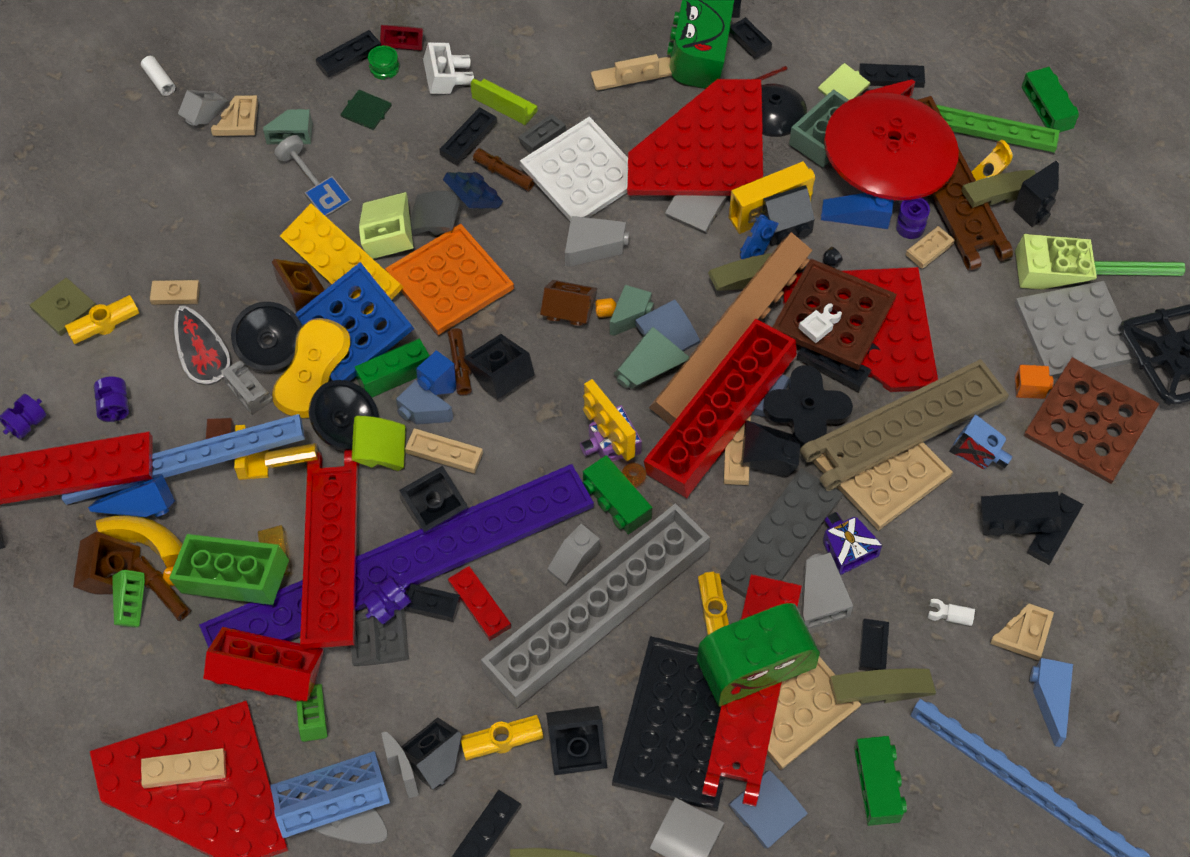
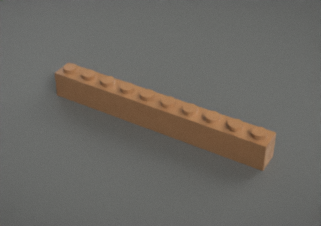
M792 232L787 235L649 408L671 426L755 318L762 320L770 312L771 309L768 306L772 301L776 303L784 294L782 288L785 285L788 287L796 279L797 276L794 273L797 269L802 270L810 261L807 257L812 252V249Z

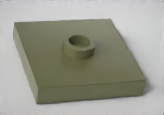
M66 277L29 306L58 335L62 336L67 332L65 325L88 315L90 309L96 303Z

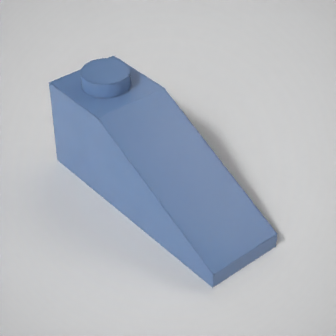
M1041 658L1038 665L1032 667L1030 682H1034L1033 693L1054 746L1060 747L1067 734L1073 664Z

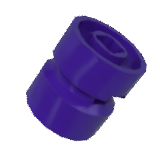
M923 198L902 201L896 222V230L899 235L907 239H916L923 235L930 213V206Z

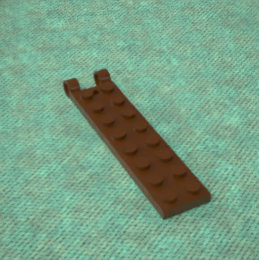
M932 96L918 99V101L931 107L941 115ZM959 149L958 162L952 177L941 189L931 195L963 256L966 269L971 271L980 268L982 265L980 255L976 251L977 249L994 245V251L999 261L1012 258L1013 249L988 202L972 208L962 193L963 185L974 182L976 179Z

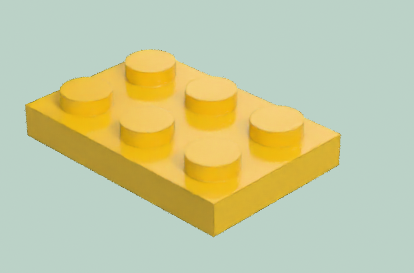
M593 379L584 383L583 411L589 420L593 419L597 424L600 434L612 442V448L617 455H622L626 461L635 457V430Z

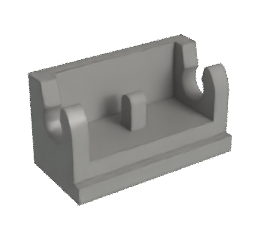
M238 361L227 369L221 370L225 384L251 415L273 401V397L264 389L249 369L244 366L242 361Z

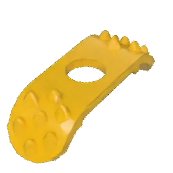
M1004 140L997 142L993 151L972 171L976 181L1000 174L1011 163L1013 153L1009 145ZM987 164L994 166V171L990 176H985L983 173V169Z

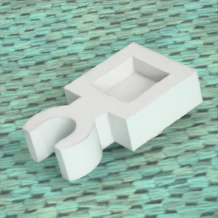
M831 303L825 306L822 314L815 310L799 323V329L815 343L832 331L833 324L841 319V311L835 315L829 313L833 307Z

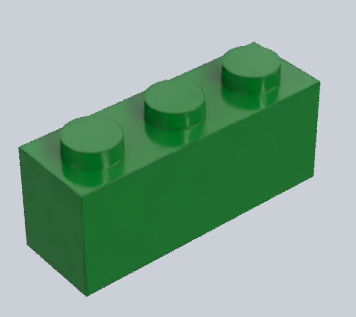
M1050 67L1026 73L1021 88L1044 126L1060 130V132L1074 129L1079 112L1069 99L1067 91L1059 83L1057 75L1053 73Z
M419 338L355 366L357 381L373 398L416 379V368L430 355Z
M607 455L583 470V484L586 490L597 498L598 505L604 512L608 511L611 514L614 524L619 529L623 528L629 535L652 519V506Z
M889 736L857 739L854 752L867 826L900 823L904 813L907 812L905 797L900 796L899 787L902 786L900 771L895 770L894 761L897 760L895 745H891Z

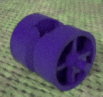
M113 376L97 380L94 383L97 417L106 422L125 419L129 415L126 382L122 378Z
M27 394L21 395L13 403V409L7 408L0 415V422L5 427V430L2 432L5 435L10 432L20 440L31 431V425H38L47 416L39 405L42 401L39 398L35 401Z
M390 575L379 584L380 589L378 591L372 590L362 598L369 611L365 614L368 619L371 616L376 617L384 625L395 616L394 611L396 609L401 611L412 602L405 589L409 585L406 582L398 584Z

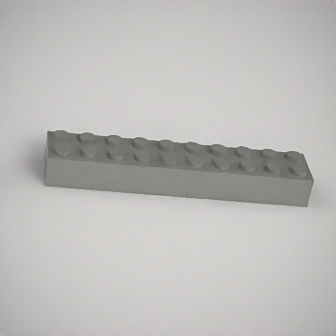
M675 503L482 658L483 673L517 709L709 550L710 537Z

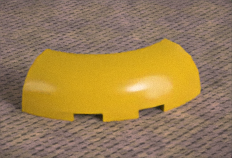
M128 515L111 516L96 520L98 532L128 543L136 544L139 542L145 544L160 556L166 568L175 565L183 543L163 525L144 517Z

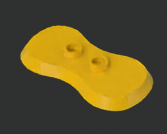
M324 318L309 320L301 327L296 338L293 361L289 368L278 378L273 387V402L280 411L290 416L299 414L301 418H309V403L313 394L319 387L328 382L333 369L349 351L350 335L345 327L335 321Z

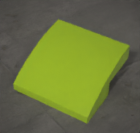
M355 416L352 461L372 468L379 464L396 471L403 469L405 425L382 418Z

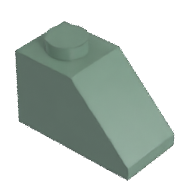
M310 109L286 110L264 126L263 131L266 143L280 144L287 137L297 135L302 139L303 144H311L313 123Z
M628 285L624 286L610 320V335L615 336L635 328L636 319L653 311L654 303L651 302L652 292Z

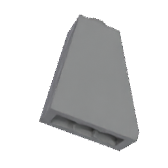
M571 216L565 249V266L571 267L623 254L624 245H628L630 232L626 231V222Z
M831 553L812 555L806 560L803 577L801 616L807 628L811 629L850 617L853 604Z

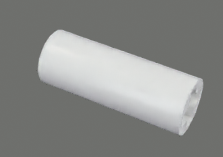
M154 56L145 57L141 61V67L163 96L172 94L176 88L175 84Z

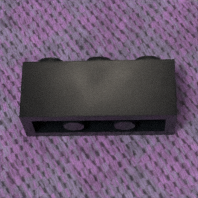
M1058 491L981 496L984 535L999 536L1011 533L1027 534L1029 532L1050 533L1061 530V510Z

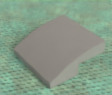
M675 195L665 214L672 219L707 233L715 216L718 217L727 196Z
M387 731L382 732L384 748L392 776L402 774L408 798L419 796L413 771L404 751Z
M675 798L650 849L665 857H708L725 822Z

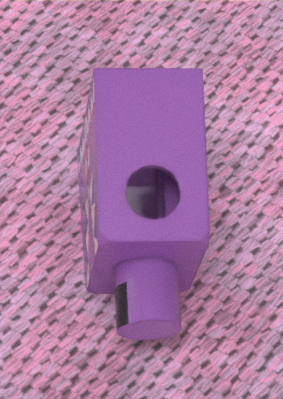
M622 405L616 407L617 410L621 413V415L630 424V426L635 430ZM595 421L589 425L590 439L580 442L583 454L587 456L598 452L600 458L607 455L611 461L623 459L622 455H617L613 450L612 442L600 434ZM636 432L635 455L641 454L642 441Z

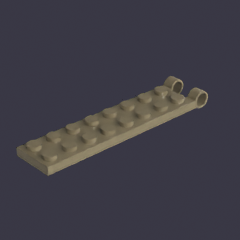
M980 359L816 440L809 441L801 447L800 453L806 462H812L820 457L822 453H826L835 469L825 472L819 480L826 491H831L837 488L843 481L972 418L974 415H978L1006 401L1009 394Z

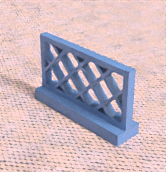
M375 751L270 785L275 807V817L283 838L390 803ZM371 763L366 770L360 769L362 765ZM337 773H344L340 778L333 777ZM352 775L360 776L355 782L348 781ZM318 781L314 787L307 786L310 782ZM326 784L333 785L328 791L322 789ZM291 789L287 796L278 794L279 792ZM300 792L307 793L303 799L296 798Z

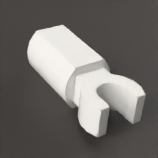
M931 599L929 606L937 608L938 612L929 611L928 619L936 621L943 618L948 622L972 626L975 614L974 608L950 603L945 605L939 599Z

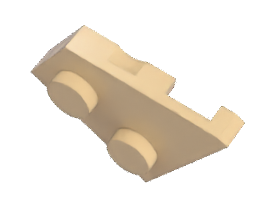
M257 95L235 96L230 102V106L221 114L222 119L217 126L213 125L211 127L212 135H255L258 110Z
M1028 604L998 634L996 633L993 636L990 644L1039 661L1054 612Z

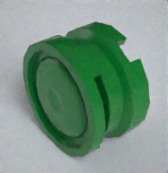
M382 45L373 48L369 52V69L375 78L385 80V77L392 78L396 76L399 72L397 51L394 48Z

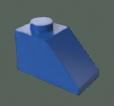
M437 350L416 368L417 382L424 390H429L435 395L453 393L456 390L454 363Z

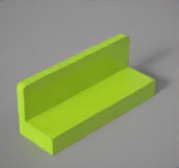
M476 79L471 81L473 99L525 126L538 112L537 105L486 79H483L481 82Z

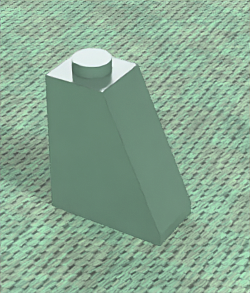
M652 327L614 372V375L617 377L618 383L623 387L633 389L683 364L688 360L689 356Z

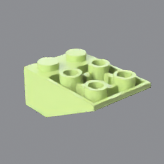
M406 192L363 203L359 224L360 239L363 249L372 259L414 248Z
M1024 234L1015 249L1020 288L1048 289L1095 280L1097 278L1091 239Z

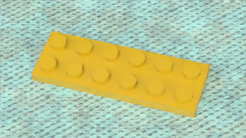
M311 203L280 235L287 244L331 284L361 262L391 300L404 288ZM355 290L352 293L351 298L355 299L359 297L361 294V290ZM367 306L364 314H370L374 306Z

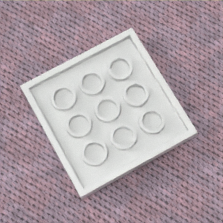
M590 117L520 160V167L533 178V181L570 222L571 216L591 217L627 193L628 157Z

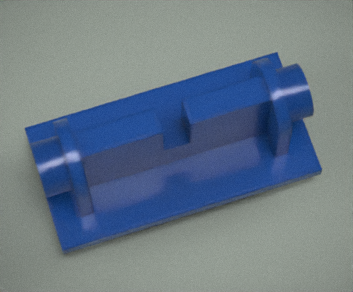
M763 214L756 217V221L750 231L753 233L752 236H748L743 247L740 248L741 259L763 255L779 223L769 220Z

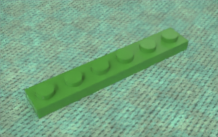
M937 105L942 117L949 124L953 132L997 141L1004 140L1006 143L1054 153L1056 151L1060 130Z

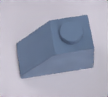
M417 380L396 398L398 414L403 419H409L416 425L444 423L453 420L452 407L431 391L421 388Z

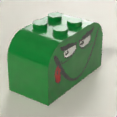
M682 0L680 11H675L673 25H676V27L672 26L670 41H673V43L669 42L667 55L671 56L669 62L671 75L677 81L686 85L707 88L714 81L720 79L725 61L734 0Z
M786 603L712 632L700 642L697 661L720 707L815 669L820 652L797 606L793 603Z

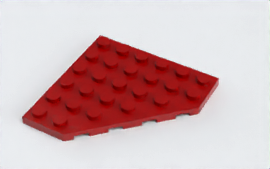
M717 79L628 152V195L731 196V190L763 178L761 79Z
M919 268L844 270L843 272L897 294L888 315L873 341L880 350L872 349L869 354H866L862 365L872 370L869 377H874L881 382L883 387L889 392L916 391L937 381L938 375ZM803 272L794 273L797 276L796 279L788 287L785 285L782 288L784 292L782 295L783 306ZM825 284L816 285L820 290L828 289ZM846 293L838 294L841 299L850 298ZM815 301L807 302V305L810 307L819 306ZM868 302L859 303L863 308L871 307ZM832 310L829 313L835 315L838 311ZM804 318L798 319L797 322H802ZM857 319L850 320L852 325L860 326L862 324ZM842 337L840 339L846 344L853 342L849 337Z
M247 700L89 751L100 801L104 805L115 808L127 816L147 824L209 857H272L288 851L286 840L281 835L275 817L270 782ZM222 748L225 751L226 778L143 788L141 759Z

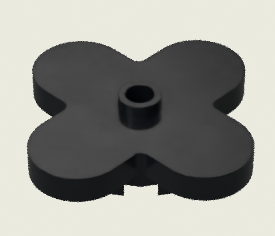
M808 365L798 366L792 371L789 379V389L772 390L766 395L763 402L765 416L774 422L788 423L792 427L793 437L800 443V446L826 435V424L845 422L850 417L853 409V403L847 394L841 391L824 390L822 375L816 368Z

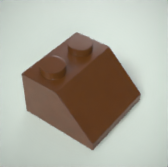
M552 280L544 287L540 315L546 316L547 320L560 321V319L569 320V323L572 325L581 326L590 319L598 288Z
M97 531L82 539L79 544L73 587L95 595L113 594V575L122 570L135 571L131 565L140 555V546Z

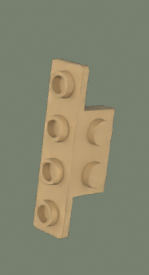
M657 54L615 62V67L593 71L591 72V77L595 89L602 90L672 76L669 68L671 56L658 58Z

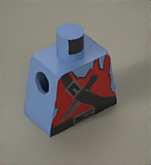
M974 415L960 432L949 450L950 453L981 469H986L992 461L1005 468L1012 459V455L1001 449L1006 441V437L977 415Z

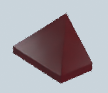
M381 25V46L423 50L424 28Z

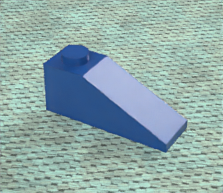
M867 193L824 199L821 220L888 229L892 215L893 200L875 197Z
M159 475L97 499L88 508L90 512L138 517H147L154 514L155 517L167 513L175 500L163 475Z

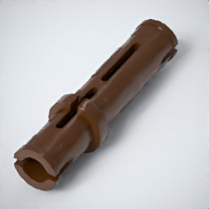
M481 148L475 151L473 161L488 168L489 172L503 176L528 192L533 188L535 184L533 178L502 161L501 157L493 156Z
M453 328L447 334L452 362L455 366L456 391L459 395H468L472 392L469 378L471 370L463 358L466 356L462 337L463 333L461 329Z
M145 556L134 560L131 567L136 572L144 573V585L146 588H150L177 621L185 619L191 610L165 582L163 574L159 570L156 571Z

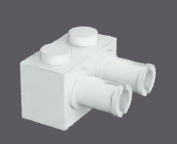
M428 43L423 61L430 94H451L455 85L471 86V81L474 79L473 72H455L454 69H469L470 56L451 55L449 43Z

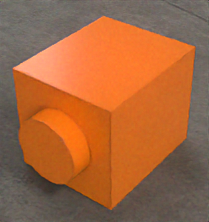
M1019 365L1015 375L1016 397L1045 399L1048 391L1053 388V376L1049 375V366Z

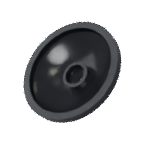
M782 84L761 85L762 135L781 137L791 134L792 126L807 114V107L803 97L794 89Z
M275 302L255 303L245 308L233 323L231 342L234 352L244 364L255 370L276 371L282 369L293 361L296 338L302 325L295 313L282 304ZM265 338L272 339L270 344H265L263 341Z
M334 380L323 384L315 391L309 403V419L314 431L325 443L340 450H352L355 416L379 418L376 404L369 393L361 386L346 380ZM335 418L340 420V424L336 422Z

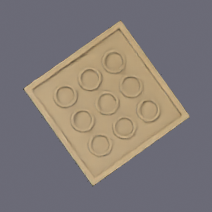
M922 442L843 481L837 488L879 531L948 480L953 472ZM825 452L812 461L823 473L835 469V466Z
M820 656L815 669L782 681L767 755L780 770L804 753L861 706L859 701L842 704L835 703L830 684V677L835 674Z

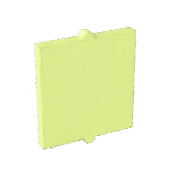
M844 63L818 87V90L826 96L834 89L850 100L859 96L868 88L870 82L863 78L859 71H854Z

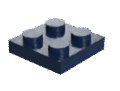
M447 172L443 178L444 182L468 208H500L503 200L497 195V191L490 187L484 181V177L477 172Z

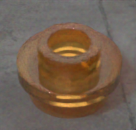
M630 463L622 470V473L634 487L640 486L646 479V471L640 464ZM636 472L638 475L632 476L630 473Z

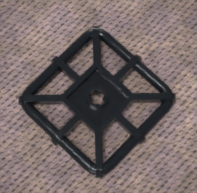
M1190 304L1166 310L1161 308L1155 310L1154 313L1129 318L1122 321L1119 327L1125 341L1138 361L1137 366L1145 372L1158 396L1168 406L1190 402V392L1178 395L1175 393L1179 380L1190 377V323L1187 330L1176 332L1168 320L1169 318L1190 314ZM1157 322L1165 335L1157 337L1136 326ZM1137 340L1152 346L1158 356L1146 357ZM1180 351L1184 352L1187 355V357L1185 355H1180ZM1164 365L1171 377L1167 390L1153 367Z

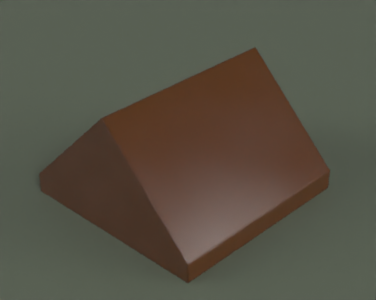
M279 259L272 261L276 280L296 313L325 290L309 264Z

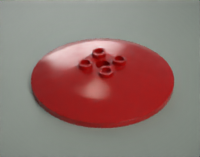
M871 93L850 99L832 114L824 136L827 157L833 168L845 181L867 194L889 200H913L938 191L952 177L959 157L956 137L944 118L924 103L899 94ZM893 136L898 138V140L890 139L889 137Z

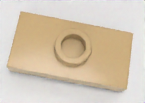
M937 226L909 248L906 256L923 269L954 244L955 239Z
M199 280L152 281L151 305L198 304Z

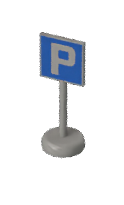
M299 136L287 137L276 147L274 154L278 160L284 162L294 159L315 186L304 192V194L326 217L352 202L333 176L321 183L316 179L298 156L303 148V141Z

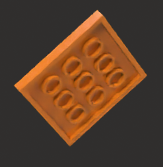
M462 224L457 225L452 231L440 235L385 268L404 287L401 290L403 295L437 335H440L514 289V283Z

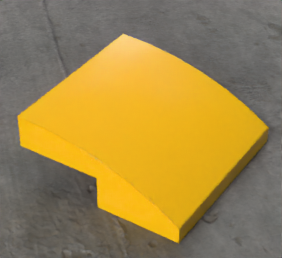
M313 443L268 451L265 454V464L268 468L318 460L317 444Z

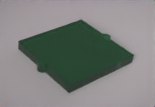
M358 90L354 97L348 100L347 106L340 115L347 120L374 130L379 122L385 119V114L391 108L392 103Z

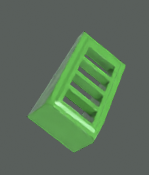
M122 570L113 575L114 625L135 628L140 626L145 580L144 573ZM124 602L131 603V606L124 605ZM123 612L131 613V617L123 616Z
M322 684L314 685V689L309 696H317L316 699L296 701L299 733L303 742L328 737ZM318 706V707H316V708L303 709V708H309V707ZM319 716V718H312V719H306V720H304L305 718H311V717Z

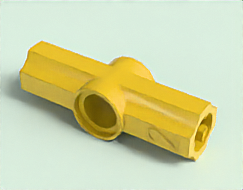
M128 295L107 306L103 304L95 305L90 309L88 315L65 325V328L75 345L96 334H109L115 329V325L140 313L132 297Z
M714 571L705 572L698 576L703 620L706 624L707 635L729 625L727 603L724 600L720 573H715ZM718 609L721 613L712 614L709 610Z
M537 715L509 723L503 721L496 722L488 729L461 736L460 742L465 760H470L494 752L506 753L512 747L543 739V733ZM499 734H506L508 736L504 741H497L495 739Z

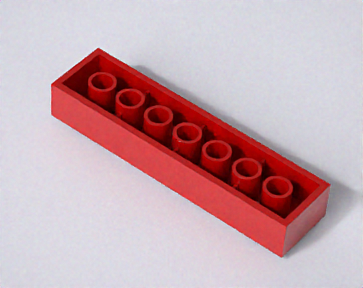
M755 318L644 459L646 474L687 498L796 357V340Z

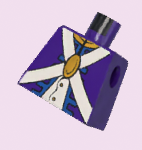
M834 512L825 518L829 529L825 531L823 544L827 553H831L840 575L879 557L882 544L857 517H852L843 522L839 514Z

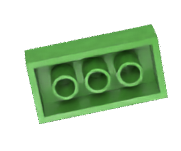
M187 534L169 579L180 593L273 605L289 559L277 544Z

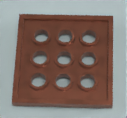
M810 259L772 327L795 339L796 344L859 370L897 294ZM825 284L828 289L820 290L816 285ZM846 293L850 298L841 299L838 294ZM815 301L819 306L810 307L807 305V302ZM868 302L871 307L863 308L859 303ZM831 303L833 305L832 310L842 312L841 319L833 324L831 333L815 343L799 329L797 320L807 318L815 310L822 314L825 306ZM857 319L862 324L855 326L850 323V320ZM842 337H849L853 342L846 344L840 339Z
M1072 357L1025 431L1024 437L1112 484L1160 403ZM1084 385L1088 392L1080 394L1075 390V386ZM1104 396L1108 398L1110 404L1106 406L1100 405L1096 398ZM1066 403L1073 404L1076 411L1068 413L1064 410L1063 405ZM1120 408H1127L1131 411L1132 416L1123 417L1119 414L1118 410ZM1093 415L1097 418L1098 423L1095 425L1088 424L1085 417ZM1054 422L1061 423L1064 426V431H1054L1051 424ZM1107 428H1117L1120 435L1117 437L1109 435ZM1076 434L1083 435L1086 438V443H1076L1073 436ZM1097 446L1105 447L1108 450V455H1098L1095 448Z

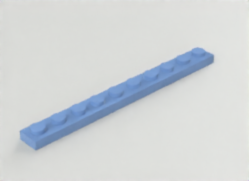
M297 414L154 453L152 459V478L163 475L166 478L305 440L302 419ZM147 480L62 494V501L67 505L122 490Z
M920 699L911 713L912 718L1111 857H1150L1143 849L1135 848L1126 842V839L1120 833L1111 831L1103 826L1097 817L1080 810L1074 801L1069 798H1063L1054 792V789L1048 783L1038 781L1031 776L1025 767L1012 763L1002 751L992 749L984 743L980 736L963 729L957 720L951 717L948 718L940 713L934 704Z

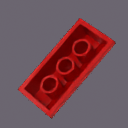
M222 627L206 651L203 679L210 680L216 684L238 686L244 690L261 691L267 695L284 696L294 701H307L314 689L324 649H302L300 643Z

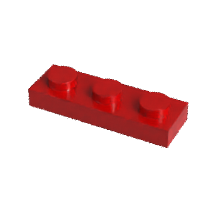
M470 566L448 578L449 585L456 594L460 595L462 603L489 641L511 628V623Z

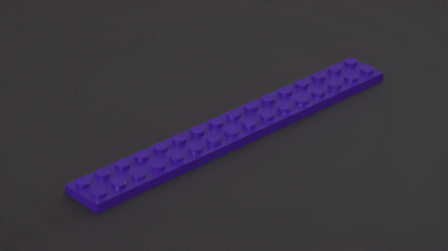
M573 464L472 506L426 533L419 529L357 556L355 612L367 607L362 598L372 590L378 591L380 589L379 584L390 575L398 584L406 582L409 585L405 588L407 590L411 584H421L594 508V502ZM303 580L278 590L273 605L250 602L199 624L208 648L222 627L286 641L300 637Z

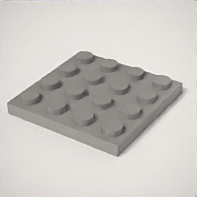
M1104 281L1016 298L1014 304L1041 366H1049V375L1053 376V379L1060 377L1072 357L1095 370L1137 362L1122 332L1119 330L1122 319Z

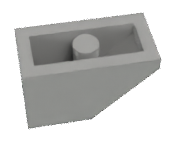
M187 90L178 114L185 118L186 123L193 126L209 124L229 105L230 101L214 91Z
M580 524L563 541L547 571L567 586L600 552V538Z

